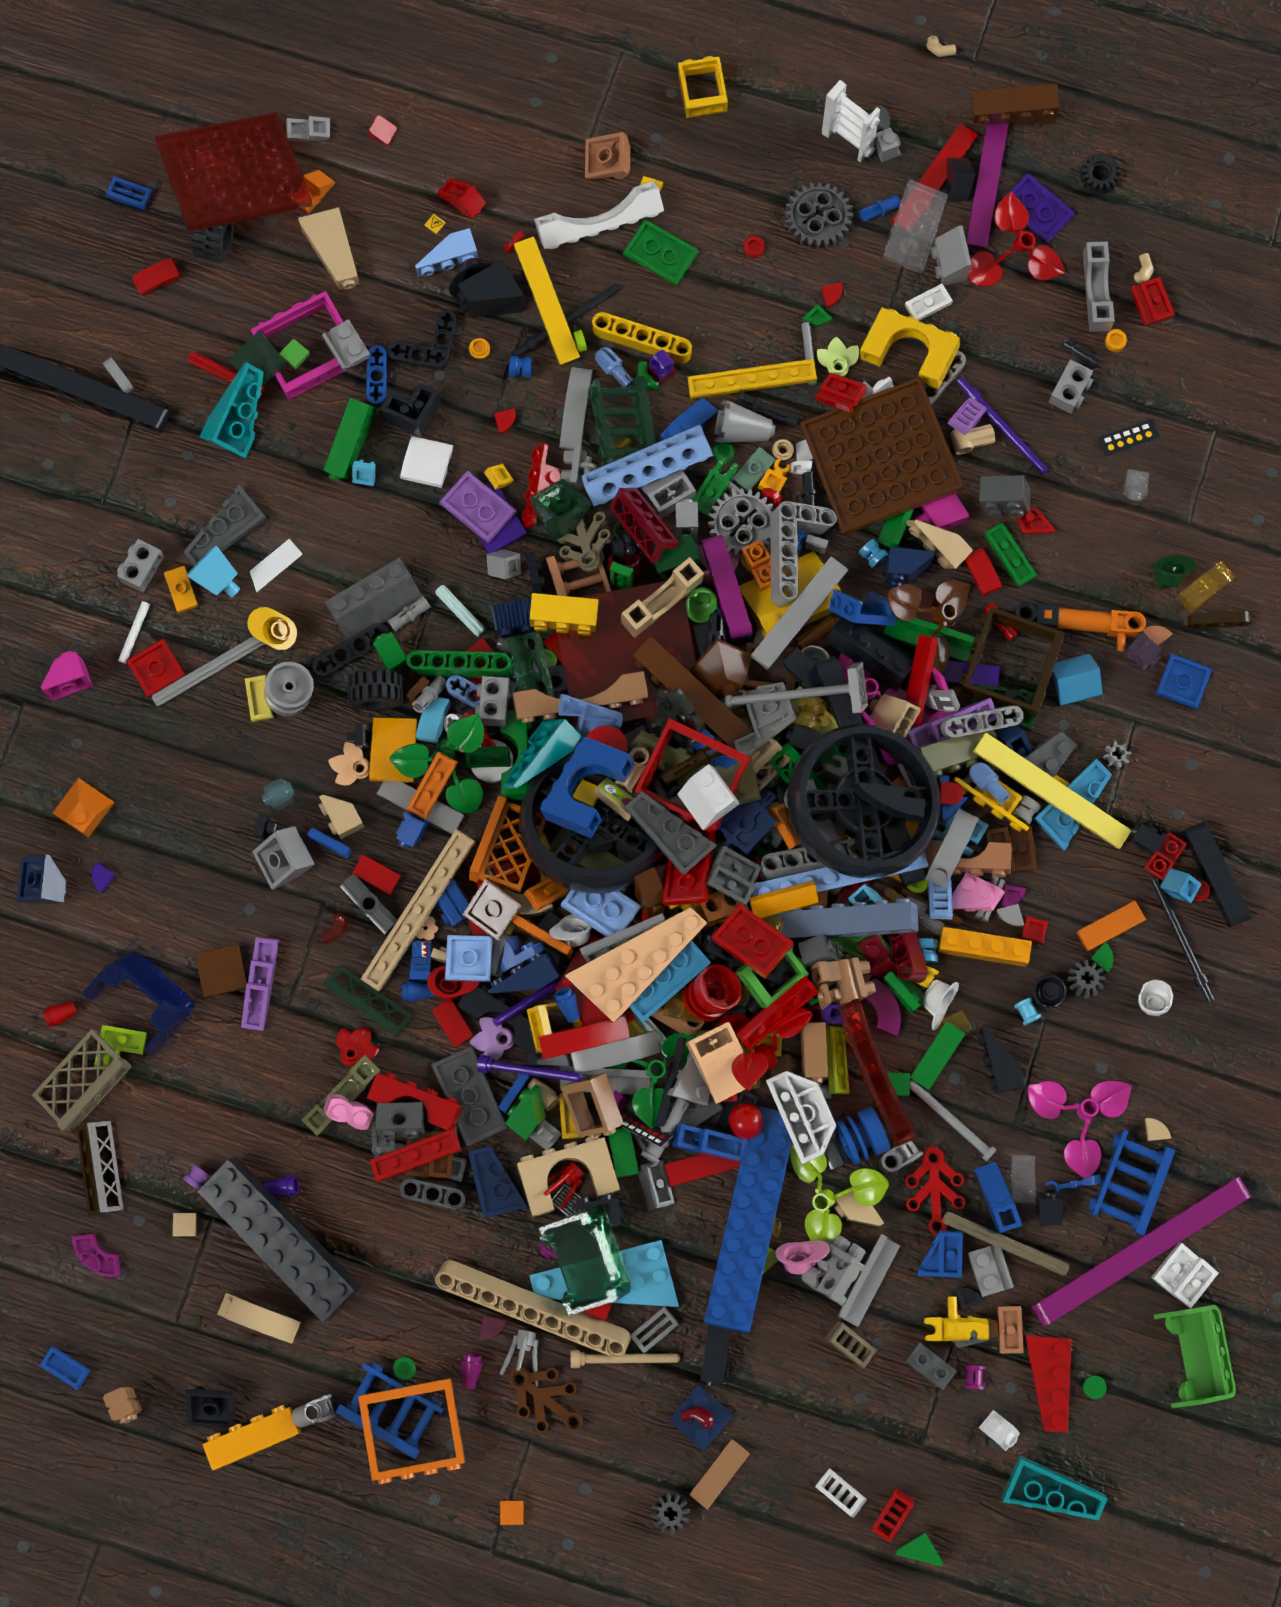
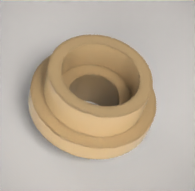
M784 439L776 441L772 448L774 457L781 459V461L790 459L794 452L792 443ZM785 448L787 452L782 454L779 452V449Z

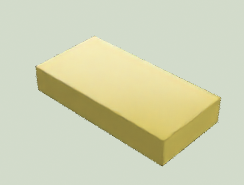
M266 675L245 679L252 722L274 718L273 711L268 707L264 699Z

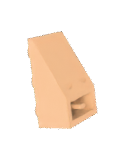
M729 1022L686 1042L716 1104L745 1090L737 1082L731 1069L732 1062L738 1055L743 1054V1050Z

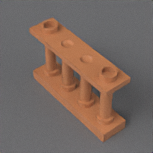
M602 550L599 554L601 559L598 566L599 574L569 583L562 581L561 574H564V571L580 567L579 562L570 560L561 563L560 561L556 562L555 556L546 558L557 596H567V594H570V591L602 582L606 593L589 599H598V605L609 601L612 613L598 617L596 627L615 622L618 630L622 628V610L616 607L602 564L605 561ZM569 630L572 643L580 642L578 631Z

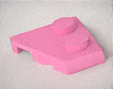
M966 872L952 894V912L954 909H965L966 912L976 910L993 911L1005 892L1001 888Z

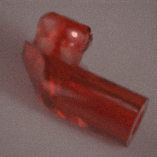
M335 914L333 916L332 929L321 934L325 944L344 935L347 927V918L343 914Z

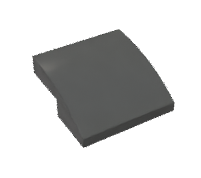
M721 846L711 868L707 885L746 906L756 886L754 883L762 867L726 846Z

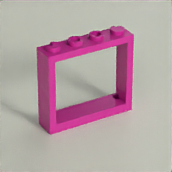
M326 291L317 296L314 294L309 300L303 303H296L288 311L279 312L272 319L266 322H259L258 326L250 329L253 338L288 400L344 371L335 358L286 383L263 339L325 307L336 326L343 323Z

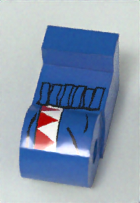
M413 940L410 981L427 983V978L432 972V958L430 957L432 954V941Z

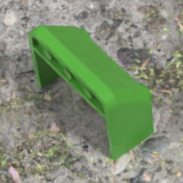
M1216 1305L1155 1314L1154 1319L1166 1318L1165 1325L1171 1334L1179 1335L1187 1381H1183L1179 1387V1396L1182 1401L1171 1403V1407L1200 1405L1234 1397L1236 1391L1219 1308Z

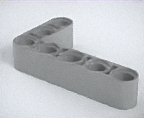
M784 501L771 513V600L776 606H787L798 593L797 531L814 534L826 533L837 520L833 510Z

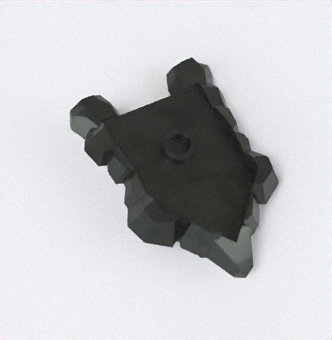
M679 688L673 691L659 689L656 693L658 709L655 716L651 719L647 733L660 738L669 718L700 732L702 721L698 715H691L694 707L690 699H687L685 693ZM675 731L670 744L675 748L680 747L686 750V754L690 756L694 755L692 747L696 745L697 741Z

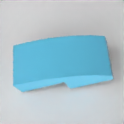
M438 697L434 703H430L425 711L422 712L416 733L417 740L437 743L444 729L443 720L451 706L449 699Z

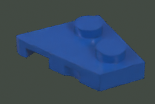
M939 1230L918 1269V1276L962 1277V1230Z

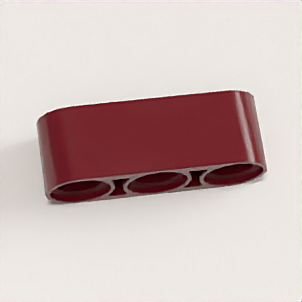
M917 932L887 934L899 977L902 980L911 982H924L928 975V969Z

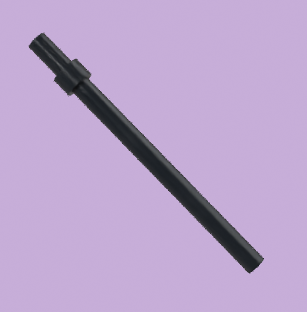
M615 283L566 315L567 324H570L620 291L618 285ZM546 329L535 337L531 336L526 339L524 344L511 352L512 355L520 357L527 351L536 349L538 344L549 338Z
M1159 878L1150 881L1195 976L1194 982L1196 986L1200 987L1207 1003L1215 1000L1208 985V977L1206 974H1203L1165 891L1160 888L1161 882Z

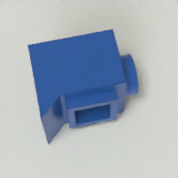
M407 810L403 812L404 820H402L396 834L398 835V843L410 848L419 845L430 821L424 820Z

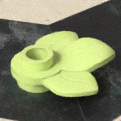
M835 337L830 342L828 350H817L819 363L827 367L829 373L845 376L849 371V367L854 365L859 358V347L855 345L846 349L838 337ZM840 365L842 369L836 370L834 367Z

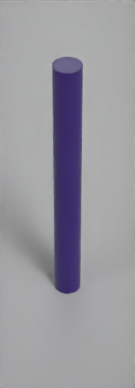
M562 976L493 1018L494 1025H501L555 991Z

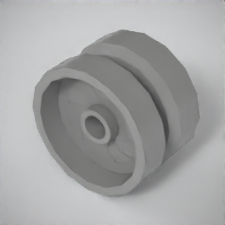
M283 662L274 666L268 673L264 686V699L268 707L282 716H295L303 712L310 703L314 689L313 678L310 672L304 666L295 662Z

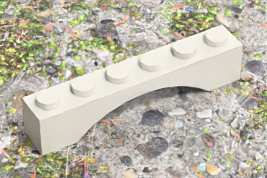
M652 181L634 187L619 205L598 216L570 218L552 213L536 218L534 221L543 248L555 249L560 244L566 242L573 243L581 237L595 236L600 231L606 229L614 230L619 225L625 223L633 224L644 217H655L660 212H663L664 208L659 188Z

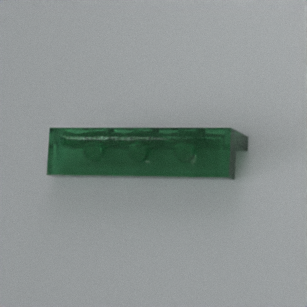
M540 631L507 638L518 691L532 689L539 691L538 684L541 680L545 684L543 694L555 698ZM534 638L536 646L533 651L529 649L527 639ZM535 659L540 662L538 672L533 667ZM535 717V722L530 723L541 722L544 720V717Z
M339 965L331 978L327 977L323 983L325 988L396 1038L412 1018L410 1013L341 965ZM341 972L349 977V986L341 987L335 982ZM352 979L358 984L353 985ZM354 988H366L368 998L358 999L354 995ZM370 992L376 995V997H371ZM383 1000L386 1011L377 1012L374 1010L372 1001ZM388 1005H390L394 1009L389 1010ZM400 1012L406 1017L397 1026L391 1022L389 1013Z

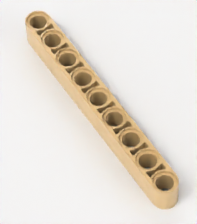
M452 1260L445 1261L435 1277L436 1285L445 1291L614 1358L624 1356L631 1340L630 1333L624 1328Z

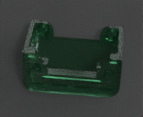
M596 1206L538 1228L541 1243L548 1248L553 1247L567 1287V1291L564 1292L562 1297V1305L567 1310L569 1316L619 1300L630 1292V1281L603 1207Z

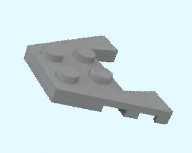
M781 682L758 686L757 690L745 691V689H741L735 696L787 691V688ZM720 696L721 702L726 706V698ZM790 699L733 705V708H728L732 711L743 705L747 706L755 732L735 740L734 744L737 751L748 756L797 719Z

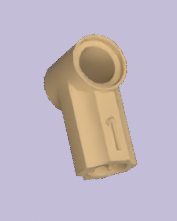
M991 424L972 428L966 435H963L956 429L950 432L956 455L966 454L974 448L995 443V433Z
M636 747L632 749L630 756L635 764L624 783L618 780L615 781L627 793H633L647 766L649 753L645 748ZM639 758H642V759L645 760V761L642 762V763H636V762H635V760H636V759H639Z

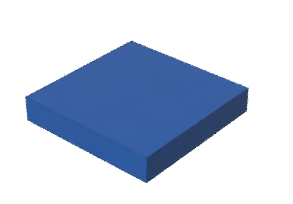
M1171 653L1156 695L1197 710L1212 668Z

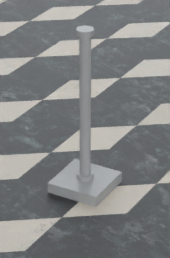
M863 662L853 663L847 669L848 684L734 697L726 695L727 708H733V705L849 693L851 695L853 713H860L868 706Z

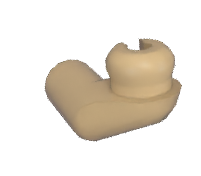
M1149 253L1139 256L1142 268L1134 274L1137 283L1148 281L1154 272Z

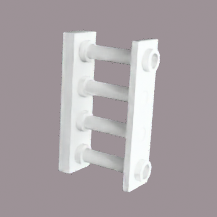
M839 80L826 96L822 134L827 138L832 133L841 135L859 149L857 160L861 163L865 157L869 158L875 150L874 142L877 125L880 122V109L876 108L871 115L846 97L847 84Z

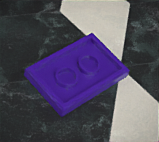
M1029 173L1009 192H1013L1028 211L1029 221L1026 227L1045 244L1075 215L1074 211Z
M491 482L486 484L488 488L508 503L500 488L495 490ZM515 514L489 544L479 537L487 552L492 553L527 535V532Z

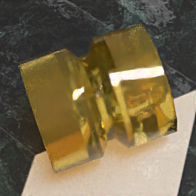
M817 697L800 698L797 705L799 711L795 712L797 719L791 725L795 726L796 724L819 731L822 723L820 717L824 716L828 703Z

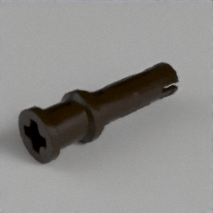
M708 746L700 747L695 755L680 762L668 771L661 773V776L667 786L702 765H711V761L726 755L718 751L708 755L714 749ZM689 764H692L691 766H689L688 768L684 769L683 771L677 773L676 775L674 774L675 772L679 771L680 769L684 768L685 766H687V765H689Z

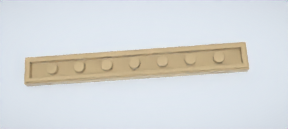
M458 829L454 831L361 980L377 991L382 990L476 841Z

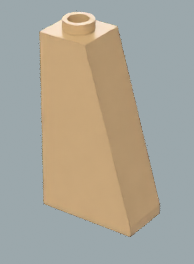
M335 208L298 218L302 232L339 290L343 288L352 289L359 285L340 209Z

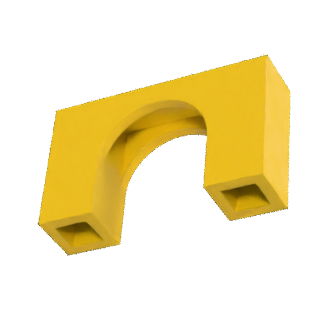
M882 307L860 349L861 360L880 367L893 343L902 338H916L922 341L929 350L919 371V377L923 384L939 390L960 347V337H957L953 332L939 330L932 324L921 323L914 317L903 316L894 309Z

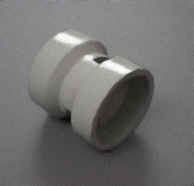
M1023 795L1018 807L1013 810L1011 815L1028 826L1033 820L1032 816L1038 813L1041 806L1032 798Z

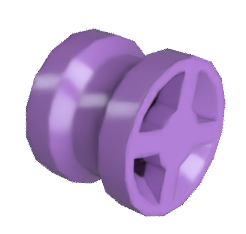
M193 1164L191 1167L192 1171L189 1175H185L183 1179L199 1190L212 1176Z

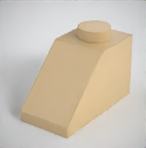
M854 1191L835 1200L837 1204L834 1207L841 1218L845 1217L847 1221L876 1227L884 1224L873 1206H863L855 1200Z

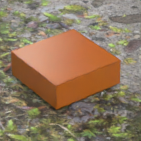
M524 1500L500 1501V1525H524Z

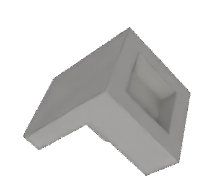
M501 549L486 554L488 574L490 576L506 580L521 574L520 553Z

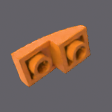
M762 540L742 548V553L760 590L771 587V557Z

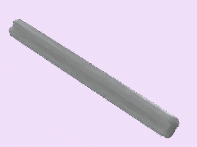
M252 636L151 696L152 700L157 706L166 703L265 645V643Z

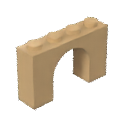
M689 557L673 570L672 576L656 592L642 602L638 599L621 615V623L636 638L700 585L704 573Z
M589 1137L585 1139L586 1143L577 1145V1142H572L564 1145V1149L556 1151L555 1148L542 1152L543 1156L534 1158L533 1155L520 1158L521 1162L517 1163V1168L532 1218L555 1210L550 1194L545 1196L544 1192L548 1189L547 1177L550 1170L557 1163L565 1160L577 1161L587 1168L597 1198L598 1196L619 1192L620 1188L604 1137L600 1139L599 1137L592 1139Z

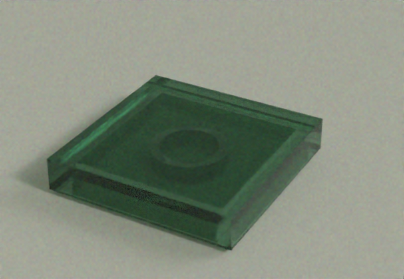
M261 331L256 332L229 358V361L238 372L245 362L263 371L262 386L286 364Z

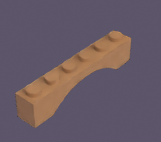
M644 671L621 675L605 691L580 700L601 707L609 706V709L622 707L621 703L630 702L631 706L643 704V700L648 698ZM536 689L514 692L512 694L516 720H522V723L535 722V717L543 716L544 720L557 718L560 699L545 695Z

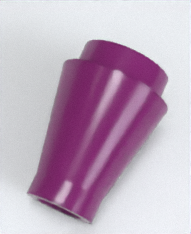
M466 1353L463 1359H461L463 1388L475 1389L483 1365L481 1355Z

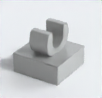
M543 1120L530 1138L545 1150H549L562 1133L546 1120Z

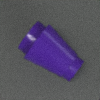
M287 1175L264 1183L266 1189L274 1196L293 1197V1195H297L299 1192V1183L296 1176Z

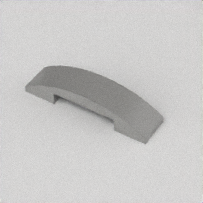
M571 368L561 429V449L574 450L575 445L582 446L586 408L593 373L591 369Z
M653 1030L570 1054L574 1072L579 1073L634 1061L660 1053L661 1050L657 1031Z

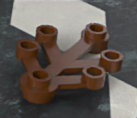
M521 1367L520 1371L514 1368L508 1375V1383L517 1393L518 1408L516 1413L519 1418L526 1419L530 1416L531 1410L526 1404V1391H528L534 1398L535 1430L538 1433H545L549 1428V1424L545 1420L544 1405L565 1421V1427L569 1431L575 1432L582 1427L583 1418L580 1414L568 1412L549 1397L563 1394L567 1396L574 1395L577 1391L575 1383L567 1382L560 1386L538 1388L532 1382L545 1379L553 1382L559 1376L558 1370L548 1368L546 1371L529 1373L525 1368ZM554 1370L556 1377L549 1379L547 1376L548 1371ZM518 1374L524 1377V1381L520 1384L515 1381V1377ZM571 1384L574 1386L573 1393L566 1392L565 1388L567 1385ZM525 1407L528 1410V1414L521 1416L519 1414L520 1408ZM572 1417L578 1419L577 1426L570 1425L569 1421ZM539 1422L546 1424L545 1430L540 1431L537 1428Z

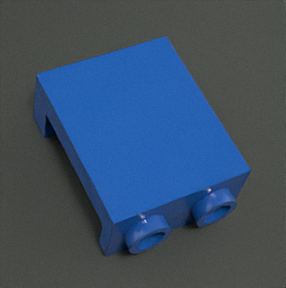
M833 590L828 610L853 623L895 626L897 617L892 613L887 598L875 592H867L865 603L862 604V601L842 591Z

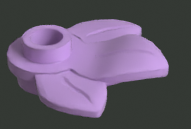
M481 1018L479 1023L482 1032L476 1034L470 1040V1044L477 1050L485 1051L484 1055H490L496 1061L501 1058L504 1050L513 1046L514 1034L511 1030L502 1028L501 1025L495 1026L492 1021L493 1018ZM505 1035L508 1040L506 1043H501L499 1038Z

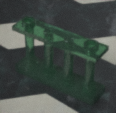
M644 376L635 377L629 387L601 388L599 379H594L588 388V397L592 400L600 444L599 458L603 461V466L611 463L613 457L628 456L656 444ZM626 395L632 397V407L604 408L602 397ZM633 415V417H636V427L608 428L606 417ZM636 435L640 439V447L611 448L610 437Z

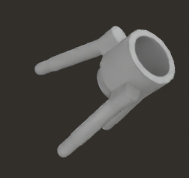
M518 1330L517 1336L514 1335L500 1375H504L516 1346L520 1350L516 1370H521L525 1351H530L532 1347L533 1372H538L537 1347L539 1340L535 1339L536 1333ZM534 1381L533 1384L538 1387V1381Z

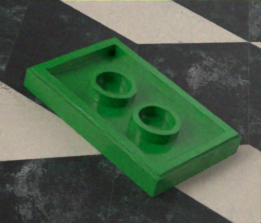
M645 219L624 250L623 256L677 286L698 255L699 250Z

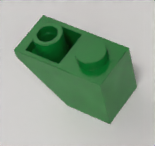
M392 632L389 634L383 633L375 639L373 643L374 648L387 670L398 672L408 666L407 658Z
M537 1084L530 1090L526 1088L518 1098L521 1100L518 1105L514 1104L507 1113L510 1117L505 1124L524 1140H527L546 1117L540 1087Z

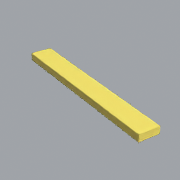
M988 733L983 734L973 750L975 754L1115 848L1120 849L1132 831Z

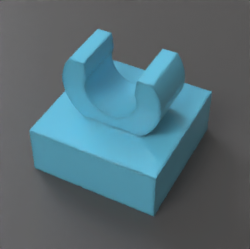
M359 460V462L354 461L352 466V483L374 486V462L371 461L370 464L364 463L363 460Z

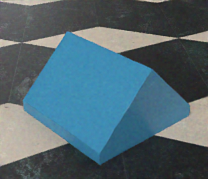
M1090 654L1055 663L1051 678L1060 706L1103 694L1100 668Z

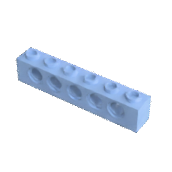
M698 425L581 476L584 487L593 505L596 506L598 504H605L610 499L615 498L619 488L644 487L648 483L657 479H663L673 472L684 470L694 463L703 462L708 457L713 456L701 425Z

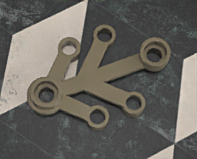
M574 498L567 502L565 510L574 518L578 536L568 533L565 529H558L555 532V538L559 543L568 542L581 547L583 553L575 552L569 546H564L560 549L559 555L565 561L572 559L579 562L580 567L584 571L591 572L600 565L601 559L599 554L604 545L611 542L613 535L608 529L601 530L598 534V540L591 550L590 544L599 528L607 524L608 517L603 512H597L593 517L591 526L586 531L582 516L584 505L579 499Z

